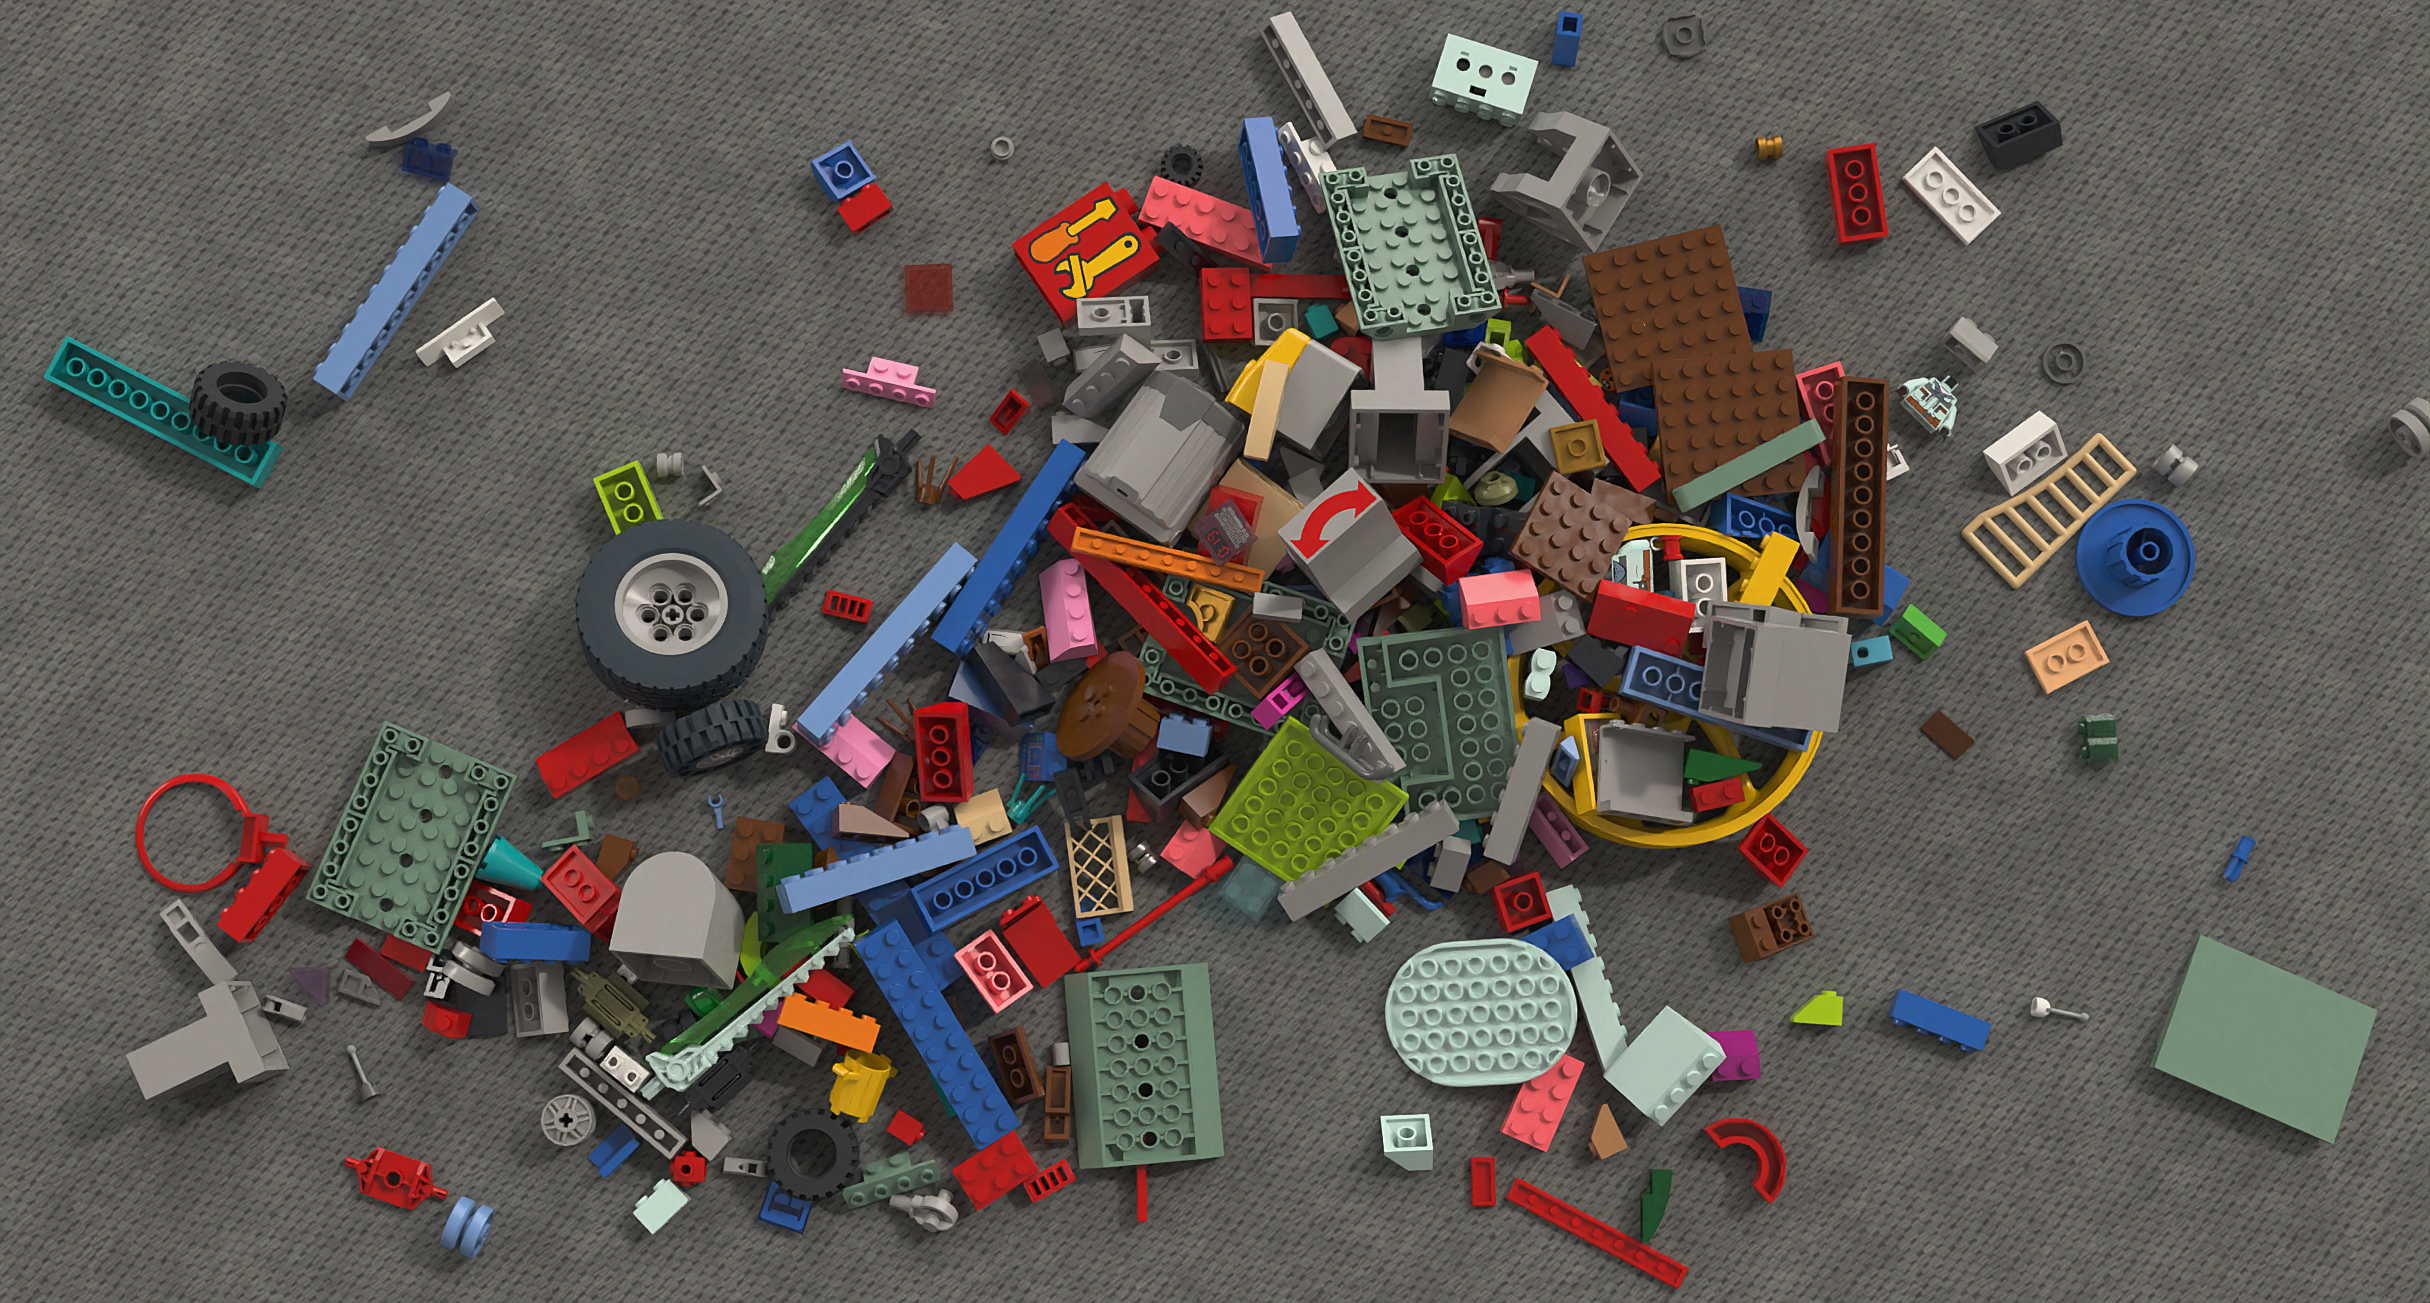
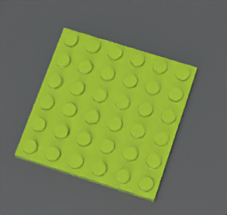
M1289 715L1219 810L1215 821L1208 826L1207 830L1284 881L1294 882L1300 879L1304 872L1320 868L1321 864L1327 859H1336L1347 848L1352 846L1356 848L1363 844L1362 842L1371 835L1376 837L1383 833V830L1390 824L1408 800L1409 795L1389 781L1377 785L1375 780L1361 778L1319 745L1311 737L1308 727ZM1330 902L1327 903V904H1325V905H1323V906H1324L1325 908H1327V906L1330 904Z

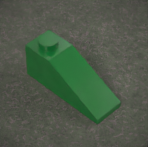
M1690 748L1686 751L1683 779H1686L1689 785L1701 786L1702 783H1709L1761 769L1762 764Z

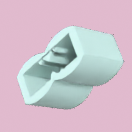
M1538 648L1532 654L1528 664L1529 675L1525 679L1522 689L1524 698L1540 702L1546 697L1550 689L1549 675L1553 672L1556 665L1555 652Z

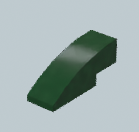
M1650 1169V1193H1640V1242L1649 1243L1663 1218L1671 1189V1169Z

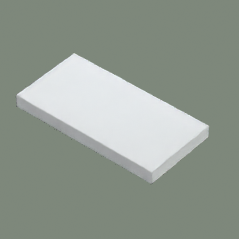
M1936 146L1901 179L1966 246L2001 214Z

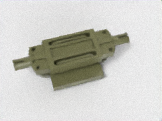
M578 966L574 968L575 971L572 970L570 974L581 982L578 991L586 997V1003L582 1008L614 1037L620 1039L624 1033L631 1038L640 1035L649 1044L656 1039L657 1036L646 1028L649 1019L642 1014L651 1002L637 989L630 986L616 971L608 978L603 979L596 972L587 976Z

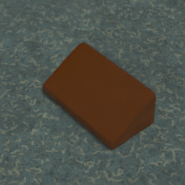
M1940 710L1935 711L1920 728L1956 760L1975 742L1974 739Z

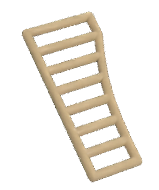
M2097 433L2078 452L2044 480L2022 494L1978 514L1961 531V535L2012 588L2018 589L2136 475L2137 470L2101 433ZM2097 445H2100L2125 471L2116 481L2089 454ZM2080 461H2083L2109 487L2100 496L2072 470ZM2063 476L2092 503L2083 513L2054 485ZM2046 489L2075 521L2065 529L2034 496ZM2026 502L2059 536L2049 545L2013 509L2014 507ZM2005 513L2042 553L2032 561L1991 518ZM1982 524L2025 567L2017 577L1973 534Z

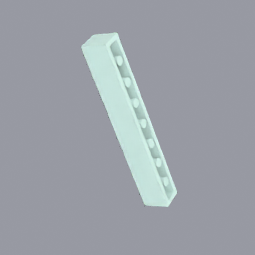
M1571 884L1545 894L1553 915L1551 917L1552 923L1574 913L1595 956L1568 971L1604 1074L1628 1048L1625 1041L1628 1039V1034L1625 1026H1620L1617 1017L1621 1016L1620 1010L1616 1002L1612 1003L1610 994L1613 993L1609 980L1604 979L1602 973L1605 970L1601 956H1596L1594 948L1597 947V943L1593 933L1589 934L1586 925L1590 923L1586 911H1581L1579 902L1582 901L1578 888H1573Z

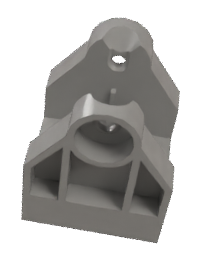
M1566 111L1549 114L1538 112L1528 131L1538 136L1537 143L1562 157V162L1549 182L1528 173L1512 175L1500 173L1490 188L1489 194L1495 201L1551 236L1595 253L1640 182L1643 174L1610 128Z

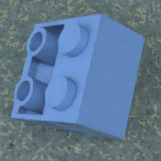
M1173 710V713H1168L1162 718L1157 747L1204 757L1208 752L1215 722H1210V718L1206 716L1196 715V718L1187 717L1186 712Z

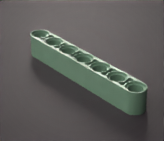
M1813 418L1671 492L1681 512L1684 513L1824 441L1826 438L1816 418Z

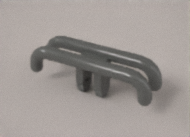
M1319 714L1312 716L1309 723L1311 737L1358 776L1365 780H1384L1389 778L1394 772L1393 764H1387L1386 766L1377 764L1374 768L1360 757L1370 739V736L1366 733L1360 735L1350 749L1356 734H1358L1359 729L1356 725H1351L1341 740H1338L1329 732L1331 719L1328 714L1323 715L1322 718Z

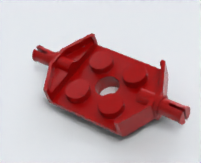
M377 1147L364 1160L359 1161L347 1156L345 1159L347 1162H344V1166L357 1170L362 1194L409 1210L417 1208L427 1197L434 1196L446 1200L447 1196L445 1195H448L449 1192L433 1185L430 1163H425L382 1147ZM391 1172H397L400 1175V1183L396 1186L391 1185L388 1181V1176Z

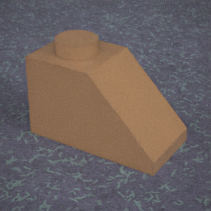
M1351 300L1347 305L1343 302L1334 312L1336 314L1334 321L1350 337H1358L1362 332L1353 301Z
M1607 1103L1599 1105L1589 1134L1591 1142L1587 1144L1593 1157L1598 1156L1600 1160L1628 1148Z

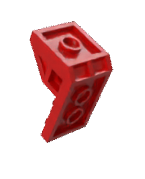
M573 844L540 880L592 934L610 945L623 890L607 878L579 847Z

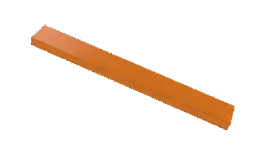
M1076 527L1071 552L1250 594L1261 592L1265 574L1264 570L1081 527Z

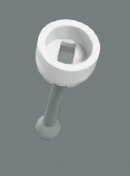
M2035 997L2032 1001L2030 1011L2032 1016L2045 1017L2049 1013H2055L2080 1019L2081 1022L2089 1020L2087 1013L2077 1014L2050 1008L2049 1002L2043 998Z

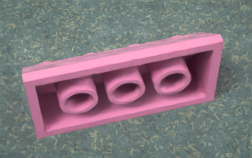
M1076 558L1058 561L1039 574L1051 663L1098 655L1087 570Z
M850 714L852 718L843 728L839 726L836 729L834 739L827 746L823 744L820 748L798 731L797 722L793 725V729L866 789L873 785L891 763L896 751L852 714Z

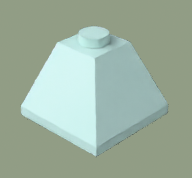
M1429 1114L1381 1116L1384 1155L1408 1171L1432 1170L1433 1145Z

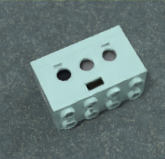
M1448 33L1428 98L1433 99L1432 102L1440 106H1445L1446 104L1455 106L1454 109L1462 113H1468V111L1475 112L1481 119L1490 120V118L1500 120L1499 123L1504 126H1517L1522 116L1539 61Z

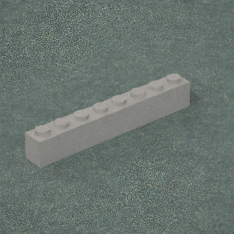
M1445 799L1439 802L1437 800L1432 801L1423 811L1407 815L1403 822L1387 826L1383 833L1376 837L1375 835L1367 837L1362 842L1363 844L1358 847H1349L1338 858H1330L1324 861L1320 868L1314 871L1310 869L1304 872L1300 879L1284 883L1280 887L1278 900L1292 922L1458 832L1459 821Z

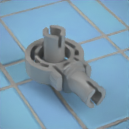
M1487 259L1496 290L1504 289L1505 287L1511 288L1514 286V283L1534 282L1535 275L1532 268L1513 269L1511 265Z
M944 1189L939 1191L937 1197L915 1195L914 1198L896 1194L891 1196L889 1203L890 1208L908 1212L911 1219H915L918 1224L931 1232L951 1230L958 1218L957 1210L950 1204L954 1198L953 1194Z

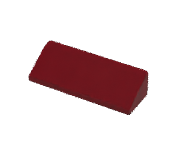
M361 938L354 940L345 955L346 959L400 1001L403 1000L416 983L414 979Z

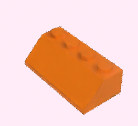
M792 992L791 996H785L775 1023L872 1053L881 1026L875 1024V1018L862 1015V1018L859 1019L852 1016L853 1011L839 1007L838 1011L829 1009V1003L817 999L815 1004L805 1001L807 996Z

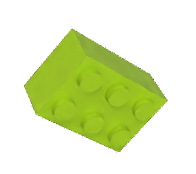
M637 460L593 478L616 535L621 532L625 533L626 529L635 525L641 526V523L652 520L657 522L658 519H664L643 467Z

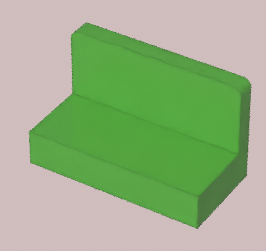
M1912 604L1906 608L1902 616L1888 630L1924 661L1939 648L1947 635L1945 631Z

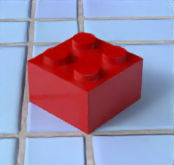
M1530 870L1515 875L1488 890L1501 930L1504 932H1512L1553 917L1538 871Z

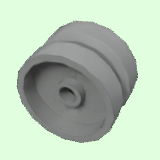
M2417 397L2404 406V410L2400 409L2388 417L2387 425L2390 433L2401 448L2412 457L2419 459L2430 452V403L2423 398Z
M458 941L452 953L464 963L447 960L442 973L474 991L490 996L495 983L492 979L485 976L484 973L493 977H500L506 965L502 962H495V958H488L486 953L480 951V948Z

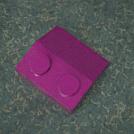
M1753 1030L1705 1032L1720 1044L1726 1055L1724 1061L1708 1077L1709 1081L1761 1078L1759 1052Z

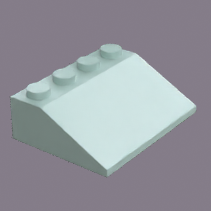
M1666 1006L1609 1067L1603 1076L1639 1110L1663 1126L1724 1061L1726 1055L1717 1041Z

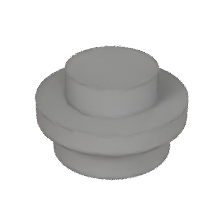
M998 137L991 144V153L997 160H1007L1014 153V145L1006 137Z

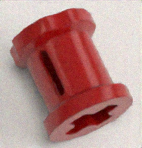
M1682 535L1660 537V541H1663L1664 549L1662 561L1684 559L1680 551Z

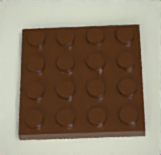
M1552 471L1541 488L1508 554L1584 603L1589 604L1592 602L1601 579H1604L1612 563V557L1616 555L1633 521L1559 473Z

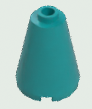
M497 834L474 877L528 892H533L534 889L540 890L543 884L540 878L544 871L505 838Z

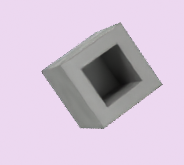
M1059 328L1037 336L1048 366L1054 365V367H1059L1068 362L1067 359L1070 358V353Z

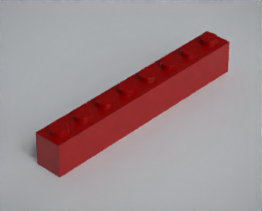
M1546 325L1525 341V348L1581 422L1591 419L1597 420L1604 453L1633 492L1642 494L1661 480L1662 476L1660 473L1662 470L1655 460H1649L1646 456V453H1648L1647 449L1640 441L1636 442L1631 436L1634 433L1626 422L1622 424L1617 417L1619 412L1612 403L1609 405L1603 399L1605 394L1599 385L1596 384L1594 386L1589 380L1591 375L1583 365L1579 367L1575 361L1577 358L1570 347L1565 348L1561 343L1563 338L1555 328L1551 329L1549 325Z

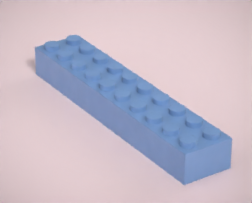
M449 182L446 187L440 188L436 195L437 200L424 211L423 220L419 226L413 227L409 234L410 239L397 250L396 259L392 265L389 264L382 273L383 278L379 284H375L370 289L368 294L370 297L365 304L362 303L355 312L356 317L352 323H348L341 332L342 337L338 343H334L328 351L329 356L314 371L315 376L313 379L346 402L351 398L481 209L472 197Z
M955 542L797 719L798 731L820 748L823 744L827 746L836 736L834 733L839 726L843 728L850 721L852 711L855 708L859 710L865 704L868 693L871 690L875 692L881 686L883 676L887 672L891 674L897 668L899 658L902 655L907 656L915 646L913 644L918 637L922 639L928 633L931 622L934 619L938 621L946 612L944 609L949 602L954 603L960 594V590L977 568L978 560Z

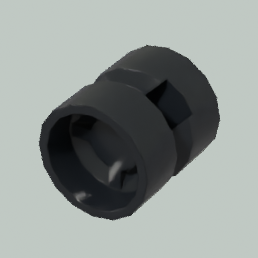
M691 1008L679 1013L678 1019L670 1018L660 1024L666 1040L674 1051L686 1046L687 1040L695 1041L705 1035L697 1015Z

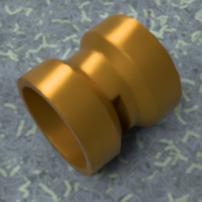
M1773 135L1768 139L1765 137L1755 138V149H1759V153H1756L1758 161L1765 160L1768 156L1774 159L1782 158L1783 145L1780 135Z

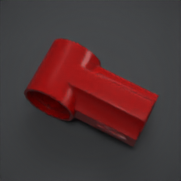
M1479 216L1477 225L1486 257L1496 261L1498 240H1500L1502 219Z

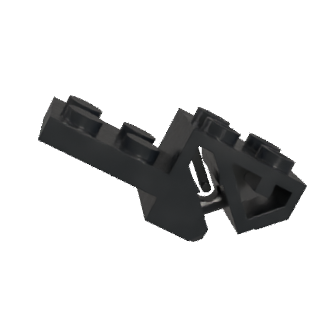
M1442 500L1441 510L1483 541V547L1477 556H1498L1499 558L1520 562L1508 554L1528 513L1506 509L1500 505H1481V507H1477L1471 501Z

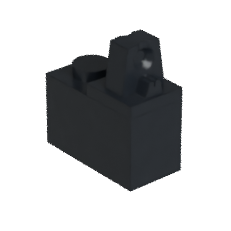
M1451 435L1449 459L1450 464H1455L1456 477H1465L1466 465L1471 466L1474 457H1478L1480 462H1486L1496 453L1484 447L1472 446L1471 442Z
M1586 634L1564 656V659L1599 691L1625 665L1627 660L1623 656L1631 646L1621 643L1616 649L1610 646L1604 650L1599 639L1593 635L1590 637Z

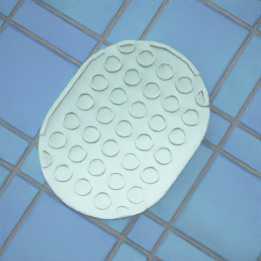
M1508 938L1453 941L1423 949L1400 968L1387 994L1385 1020L1393 1047L1405 1061L1404 1063L1417 1074L1434 1083L1451 1087L1506 1085L1522 1083L1537 1078L1547 1072L1562 1058L1574 1036L1577 1022V1004L1573 987L1564 970L1549 954L1535 945Z

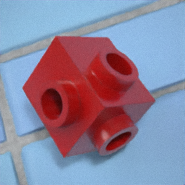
M682 1151V1155L675 1156V1160L671 1161L670 1175H674V1181H680V1186H694L695 1182H705L708 1159L704 1156H697L695 1151ZM686 1165L691 1167L690 1173L686 1171Z

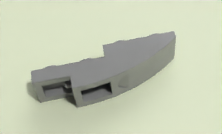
M180 899L160 913L161 917L170 927L171 932L214 985L223 981H232L239 976L222 951L207 935Z

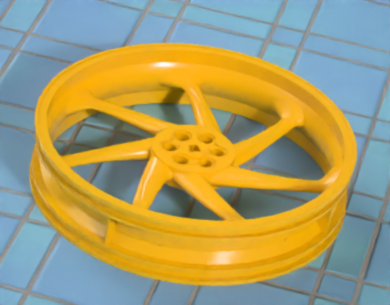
M1661 523L1640 525L1628 529L1619 549L1630 541L1649 540L1653 537H1658L1659 540L1652 542L1655 548L1661 547L1660 550H1662L1663 541H1660V537L1682 535L1680 549L1697 552L1712 558H1725V564L1739 571L1741 575L1739 580L1727 588L1728 602H1733L1734 599L1739 600L1742 594L1739 588L1744 578L1749 579L1753 571L1749 569L1755 556L1760 557L1761 555L1748 545L1730 536H1725L1722 533L1702 527ZM1785 576L1772 603L1778 608L1812 614L1801 594ZM1545 578L1536 589L1539 597L1561 591L1563 588ZM1687 637L1680 660L1696 664L1703 655H1689V637ZM1570 639L1551 644L1563 657L1576 645ZM1527 652L1514 656L1511 654L1507 655L1518 744H1522L1524 738L1521 732L1525 722L1530 721V718L1526 715L1522 692ZM1622 675L1614 676L1602 689L1617 692ZM1666 710L1661 727L1665 728L1666 732L1674 730L1687 732L1693 718ZM1652 712L1649 714L1647 722L1649 725H1654L1657 721V714ZM1694 719L1704 730L1719 755L1741 759L1729 730ZM1813 730L1807 752L1798 753L1789 750L1777 772L1761 789L1753 788L1747 773L1732 776V779L1740 777L1746 801L1730 805L1722 816L1698 824L1667 828L1648 827L1640 819L1622 816H1578L1575 794L1550 772L1549 766L1539 793L1542 794L1547 791L1565 817L1580 828L1619 844L1651 849L1683 848L1703 844L1733 834L1753 824L1776 807L1796 786L1809 767L1820 744L1823 731ZM1565 731L1560 732L1554 750L1558 749L1560 743L1566 740Z

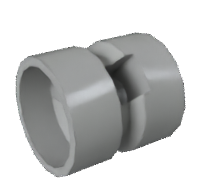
M2171 444L2155 461L2152 468L2162 476L2167 474L2168 481L2177 488H2180L2192 476L2199 465L2190 457H2183V452L2174 444ZM2174 461L2178 462L2173 469L2170 467Z
M588 1016L575 1029L569 1040L578 1048L584 1047V1053L595 1062L611 1046L616 1037L606 1029L600 1030V1024L591 1016Z

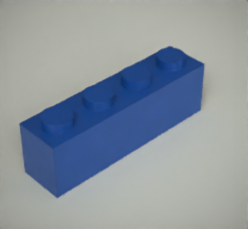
M1902 989L1896 990L1887 1015L1893 1018V1024L1906 1028L1907 1024L1916 1027L1915 1032L1925 1036H1929V1033L1938 1036V1041L1951 1045L1952 1041L1961 1044V1050L1972 1054L1975 1050H1983L1992 1025Z

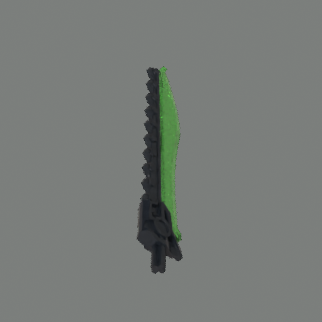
M911 428L897 445L888 438H885L883 434H879L874 443L876 449L867 451L864 459L824 510L802 532L776 552L764 566L760 574L765 584L767 603L769 604L768 624L775 621L776 609L778 607L783 609L789 606L790 594L792 592L797 594L803 591L804 579H811L817 575V565L819 562L825 564L830 561L831 549H839L844 546L845 534H853L858 531L859 519L871 517L872 505L874 503L879 505L885 502V498H888L913 471L907 454L922 438L914 429ZM867 474V489L865 490V492L854 503V505L849 509V511L844 515V517L838 522V524L833 528V530L828 534V536L822 541V543L817 547V549L812 553V555L806 560V562L801 566V568L796 572V574L790 579V581L785 585V587L780 591V593L776 597H774V595L783 586V584L789 579V577L794 573V571L799 567V565L804 561V559L810 554V552L815 548V546L820 542V540L826 535V533L831 529V527L836 523V521L842 516V514L847 510V508L852 504V502L863 491V489L866 487Z

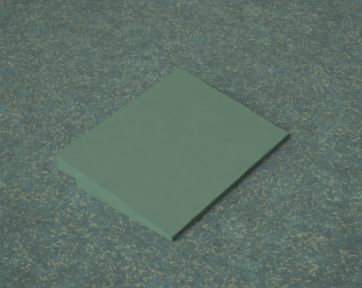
M1503 625L1477 629L1456 627L1356 638L1366 710L1406 764V767L1387 780L1409 795L1408 800L1389 825L1394 823L1397 825L1403 822L1407 815L1413 812L1419 813L1432 801L1437 800L1439 802L1445 799L1458 821L1493 816L1495 811H1499L1501 803L1498 802V798L1502 789L1506 790L1509 781L1506 780V775L1510 766L1514 767L1517 758H1514L1513 755L1518 745Z
M2199 935L2157 1040V1048L2149 1067L2322 1142L2334 1144L2378 1010L2203 935Z

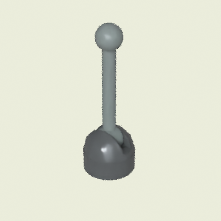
M349 1045L346 1048V1052L351 1055L363 1082L359 1090L360 1097L363 1102L370 1101L380 1096L381 1092L375 1083L367 1081L355 1054L356 1047Z

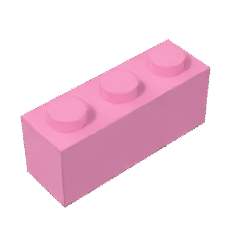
M1545 791L1537 797L1528 825L1562 869L1587 851L1589 847L1548 792Z

